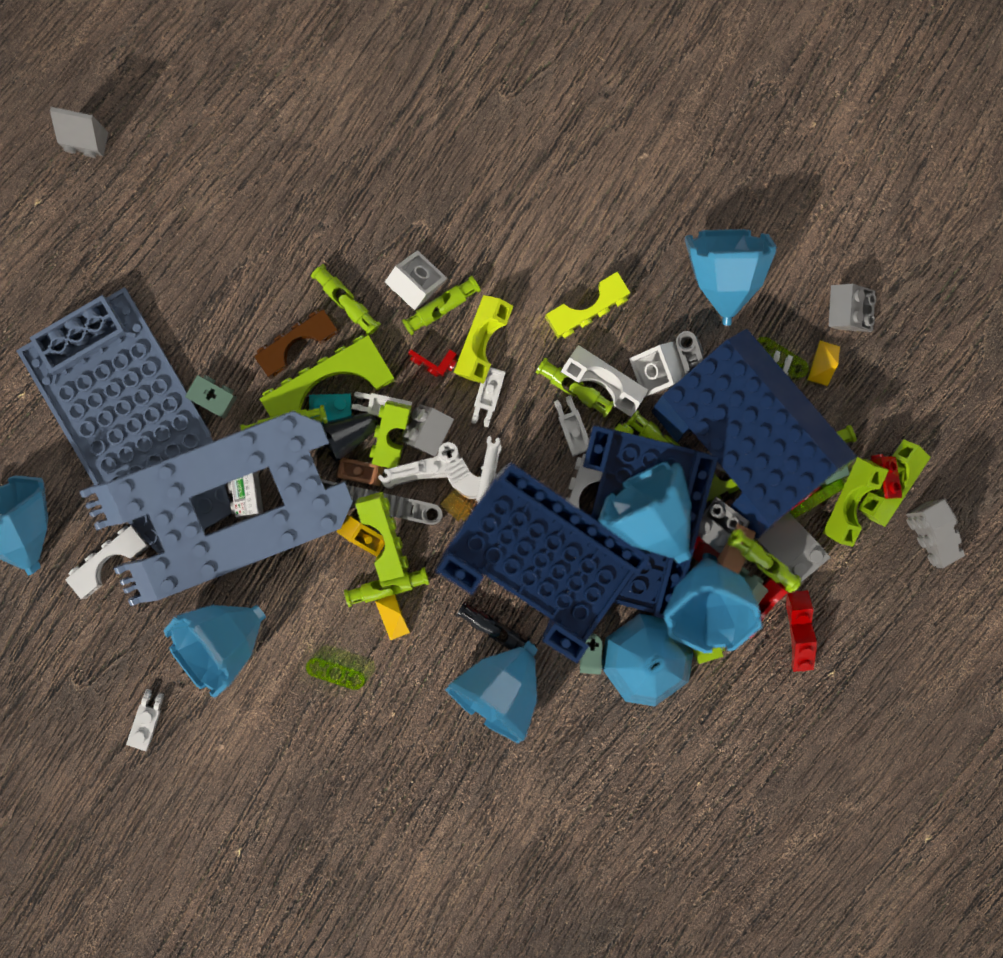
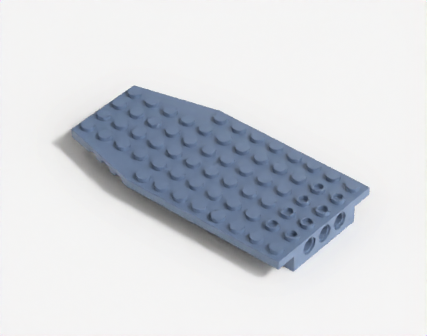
M125 287L107 298L103 295L99 296L29 337L32 342L16 350L94 485L113 481L213 442L209 428L193 401L185 397L187 394L185 387ZM226 484L190 497L203 530L232 514L231 501ZM149 514L128 521L158 554L164 552Z

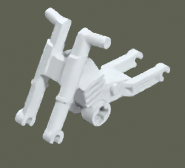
M490 436L487 438V450L484 464L481 466V477L474 476L469 471L465 462L460 457L456 445L446 442L440 446L436 457L385 469L384 472L387 474V477L383 478V476L379 475V479L385 488L391 489L396 485L420 479L447 477L452 487L463 497L476 499L478 502L493 478L497 475L498 458L502 451L500 439L496 438V442L493 444L491 443L492 438ZM451 452L452 457L448 458L447 453Z

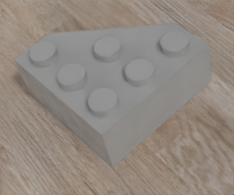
M945 499L927 501L906 513L908 517L906 521L912 530L915 529L919 536L917 540L922 548H926L929 553L928 559L934 567L944 568L965 556L964 550L958 547L962 542L959 531L957 529L954 530V525L957 524L956 518Z

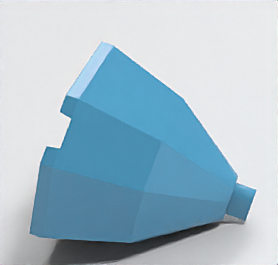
M746 229L699 231L697 238L693 239V235L685 236L686 247L699 288L720 316H722L723 325H732V317L763 286L776 253V244L769 234L762 233L760 238L751 236V230Z
M662 462L628 478L622 483L624 489L617 496L611 493L606 498L599 521L628 544L674 558L677 563L691 558L692 555L688 550L691 502L683 471L679 464H674L670 467L667 462Z
M15 475L8 478V484L0 486V560L20 569H25L27 575H32L41 568L38 560L41 556L48 526L45 486L42 478Z
M704 553L703 559L675 587L665 610L664 618L668 625L669 637L703 653H712L713 648L726 647L727 651L736 650L762 627L758 603L742 576L722 566L717 561L718 558L716 556Z
M211 605L177 615L164 629L166 637L171 636L173 644L169 647L170 652L192 682L199 689L209 688L211 690L209 692L210 695L216 698L233 682L251 657L261 621L266 618V615L258 605L252 608Z
M639 613L605 638L602 670L625 702L655 707L689 682L693 651L688 645L669 637L668 625L665 619ZM656 662L658 663L655 667H653V668L650 667V666L653 665L654 663H656Z
M527 641L523 648L518 647L482 659L452 681L445 691L470 715L477 712L486 719L484 725L489 729L519 744L520 741L523 742L527 735L537 702L536 662L534 656L538 649L531 642Z

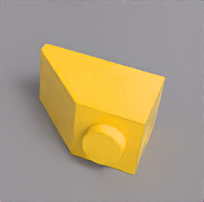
M348 514L341 529L336 531L348 541L376 557L385 545L381 534L365 524H361L360 521Z

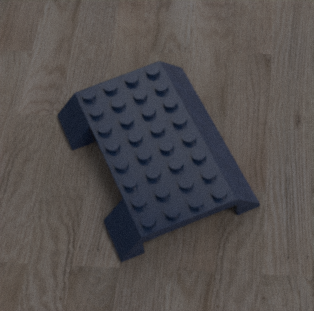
M748 329L741 331L722 343L664 393L651 410L677 443L692 431L712 455L718 457L717 462L743 492L730 507L750 522L748 529L756 532L755 538L757 540L774 527V523L837 471H842L857 458L856 454Z
M593 425L583 467L600 471L602 475L591 517L601 524L599 518L606 498L611 493L617 496L624 489L622 483L628 478L662 462H667L670 467L674 464H679L683 471L691 502L688 550L693 555L718 457L694 449ZM637 548L648 555L650 559L639 575L636 573L632 574L613 603L651 612L655 617L665 619V610L675 587L688 574L692 556L684 562L677 563L674 558Z
M510 462L493 478L442 555L436 572L471 595L483 580V575H485L549 617L550 619L542 641L575 663H578L589 647L586 641L632 574L636 573L639 575L650 557L628 544L608 528Z

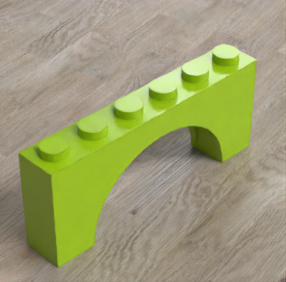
M362 335L354 339V344L347 348L342 346L337 349L334 356L330 358L326 356L316 362L318 365L311 369L310 367L304 368L299 372L298 377L294 379L290 377L280 383L281 387L265 391L260 401L269 416L274 417L290 411L301 410L304 399L309 391L322 380L334 375L350 374L359 376L371 383L377 391L394 382L395 379L369 335L366 337Z

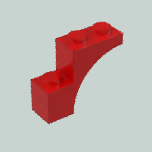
M808 590L788 592L786 609L791 633L793 672L814 670L817 640L812 626L813 606Z

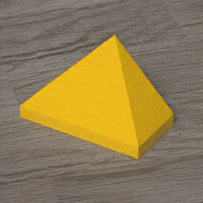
M819 341L808 381L824 386L829 385L839 363L840 346Z
M395 594L375 601L390 640L410 633Z

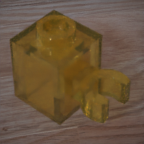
M455 489L440 504L458 522L461 519L465 521L473 508Z

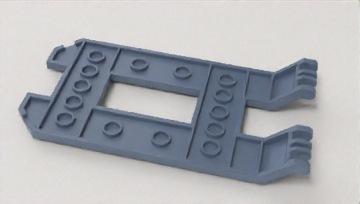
M290 411L113 481L92 485L80 490L79 492L83 498L93 493H96L98 497L97 500L86 503L87 509L97 505L102 506L90 511V516L94 517L100 513H105L106 519L95 522L96 530L126 523L149 514L163 546L164 552L146 559L128 561L114 567L116 574H121L127 570H130L132 574L119 581L121 585L135 582L124 587V593H130L135 589H138L140 592L139 595L128 599L130 606L163 599L341 529L353 500L345 481L324 488L310 450L329 443L321 422L303 416L296 411ZM269 467L284 505L206 535L190 497Z

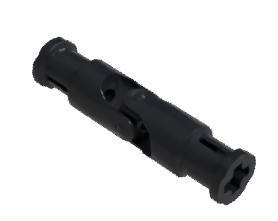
M466 600L456 614L457 618L461 617L471 623V626L478 631L488 633L490 638L509 650L518 647L523 648L527 642L521 638L519 633L501 622L494 621L482 610L478 611L468 605ZM502 628L508 633L507 639L497 638Z

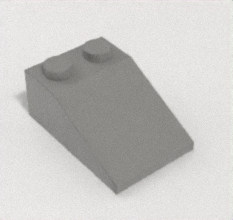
M55 107L50 108L57 143L64 148L65 152L76 154V151L84 152L85 156L96 158V155L104 156L109 132L93 115Z
M789 512L774 523V527L757 540L766 552L772 554L785 564L792 574L799 575L802 578L801 582L831 558Z

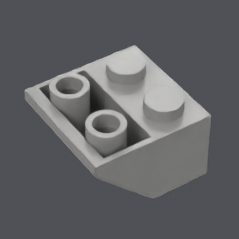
M856 284L831 285L828 327L839 330L873 332V325L875 323L874 305L876 303L875 290Z
M419 404L412 413L411 418L413 419L410 425L402 433V442L436 457L454 419L432 407Z
M715 497L703 513L698 536L721 554L737 524L748 528L750 522L718 497Z

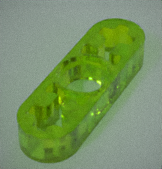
M768 337L757 339L761 344L766 342V347L770 350L775 347V351L783 352L786 357L788 355L793 356L792 359L794 361L791 362L793 365H802L803 373L799 372L796 374V369L790 365L788 375L800 379L808 373L809 366L805 360ZM777 362V364L783 370L784 363L781 364Z
M838 479L823 487L790 511L794 518H797L843 490L844 482L842 479Z
M319 657L310 659L306 664V671L310 676L352 690L362 688L366 681L365 675L361 671ZM317 661L319 662V666L322 668H326V664L330 666L326 670L325 677L322 676L324 671L317 670L316 673H314L313 668L310 667V665L315 664V662ZM335 667L339 668L342 672L341 678L337 680L332 679L330 676L331 669ZM346 671H349L347 676L354 677L357 674L361 683H357L354 686L352 685V680L346 679V683H343L342 680L345 678Z

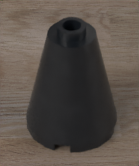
M367 412L330 420L326 424L324 422L321 423L329 441L324 446L331 451L329 455L333 461L341 460L375 433L378 422L374 415H369Z

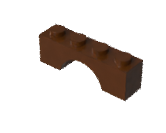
M324 309L321 311L315 310L308 316V320L303 323L301 321L291 327L292 331L286 335L284 333L278 335L274 339L275 342L270 346L264 345L256 351L258 354L254 357L270 379L288 368L287 354L294 343L302 339H313L324 344L339 333Z

